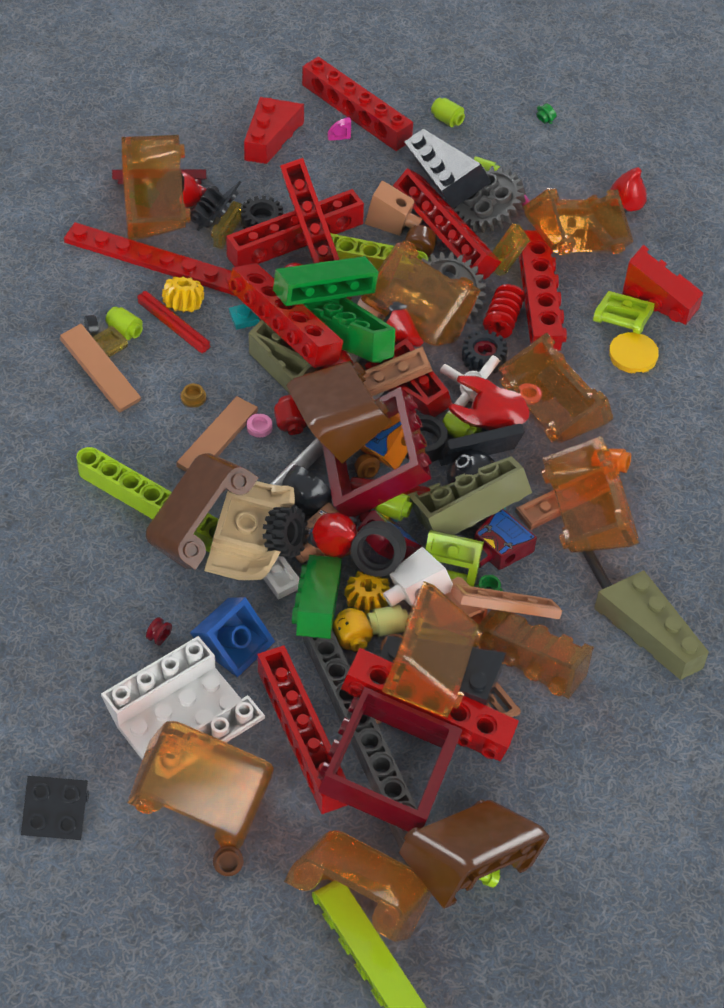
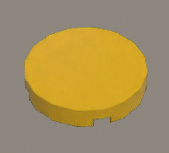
M627 332L619 334L612 340L609 347V356L613 365L618 369L636 374V372L644 373L651 370L658 361L659 351L655 342L648 336Z

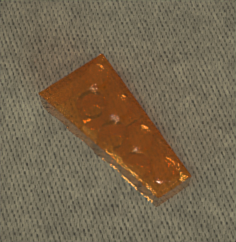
M491 609L476 627L474 640L480 649L505 652L504 664L509 667L515 666L519 668L528 679L540 681L548 686L551 693L556 696H564L567 699L573 695L587 677L594 649L593 646L586 643L582 647L572 643L573 638L562 634L561 637L549 633L548 627L541 624L531 626L526 618L513 612Z

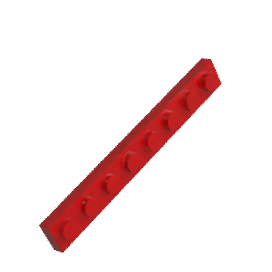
M74 222L64 237V243L173 277L182 278L184 276L185 278H192L193 281H199L202 286L236 296L229 290L231 270Z

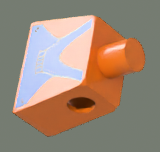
M399 413L389 418L392 423L360 448L364 453L376 456L382 464L393 470L400 467L408 453Z

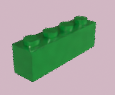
M365 256L278 268L275 271L273 291L285 306L375 293L379 271Z
M309 555L307 565L302 564L301 578H299L298 592H296L295 607H293L292 624H297L296 636L331 639L340 585L342 558Z

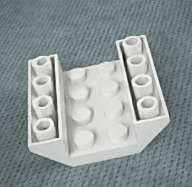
M199 636L101 693L102 699L119 731L151 772L166 780L265 719V715L248 695L241 699L215 668V655Z

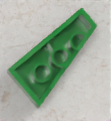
M348 298L303 304L343 340V350L373 363H380L384 359L394 357L395 328Z

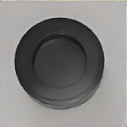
M87 315L84 317L85 329L94 340H97L99 338L97 318L95 315Z

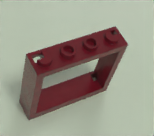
M401 387L380 397V399L389 409L386 413L389 418L398 413L400 415L410 460L409 463L352 491L346 461L341 463L322 444L333 505L341 514L348 517H356L432 479L429 470L431 461L425 453L427 443L420 431L422 422L415 410L418 408V405L414 402L413 395H407Z
M364 687L360 698H353L348 712L352 713L351 718L344 717L338 734L342 735L341 740L334 739L328 753V756L332 757L331 762L327 763L324 761L317 777L323 780L318 792L408 832L415 827L423 828L463 729ZM363 714L441 748L417 810L336 775Z

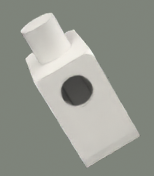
M421 547L400 563L394 572L389 574L394 586L385 591L383 596L391 607L405 600L413 609H417L451 592L453 583L446 568Z

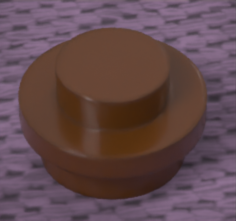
M222 846L213 856V866L223 876H233L243 867V854L235 846Z

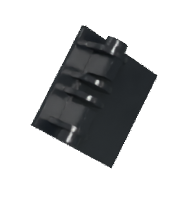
M241 181L223 195L216 186L206 189L190 212V220L199 224L196 230L199 231L204 226L209 228L216 220V216L221 218L229 208L226 204L228 202L231 203L239 194L237 188Z
M27 776L21 835L81 840L85 803L89 799V790H87L88 780Z

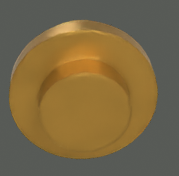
M188 384L181 392V401L187 407H199L206 401V392L199 384Z

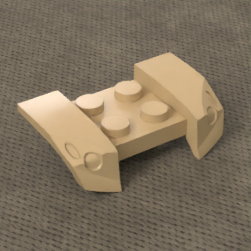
M257 481L246 494L235 495L227 491L204 571L236 580H262L269 573L280 554V551L276 550L267 551L268 547L264 545L267 541L263 539V534L266 533V530L263 529V524H267L265 517L270 516L268 512L273 510L274 507H292L295 502L294 488Z

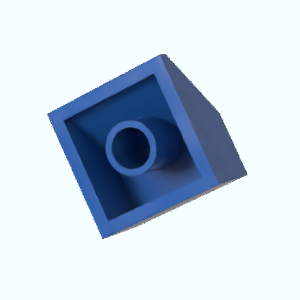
M246 597L227 598L190 632L193 638L199 636L215 655V661L236 677L241 675L258 658L257 654L265 652L275 642Z

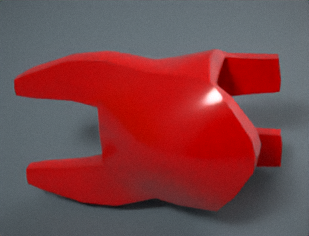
M458 376L457 382L477 393L470 409L457 404H450V412L462 422L472 427L484 428L489 431L515 424H523L528 420L530 411L521 394L499 388L491 381L478 376Z

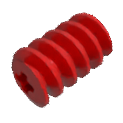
M504 284L495 290L483 321L484 329L488 330L489 334L493 331L496 332L497 337L501 335L503 338H507L512 334L525 300V293L521 288L511 284Z

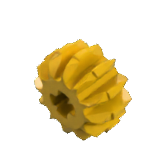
M175 276L172 279L166 280L162 290L163 303L166 304L167 308H173L174 311H182L183 313L185 311L194 312V310L200 309L204 300V287L200 285L199 281H193L192 278H185L184 276L178 278Z
M357 571L355 577H349L344 590L348 607H354L360 611L364 610L365 614L370 613V610L387 607L389 604L384 598L383 593L390 589L388 578H382V576L374 577Z

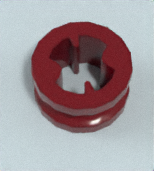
M157 617L148 627L146 639L149 641L154 639V643L160 646L170 635L172 624L169 622L164 623L162 618Z

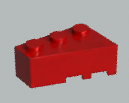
M260 97L244 140V160L267 164L282 148V145L293 136L298 127L304 124V104Z
M642 245L629 261L622 294L655 303L654 312L658 311L668 316L672 321L686 325L700 308L703 292L681 274L676 276L665 267L667 265L666 262L662 259L657 261L647 253L649 249Z
M406 338L395 345L393 358L384 359L380 363L369 362L364 366L368 370L413 351L415 348ZM433 371L387 390L391 392L401 387L407 395H413L414 402L418 405V411L433 417L448 409L450 404H452L449 390Z

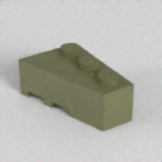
M262 319L249 332V354L289 394L290 392L286 384L293 378L321 370L320 367L313 368Z

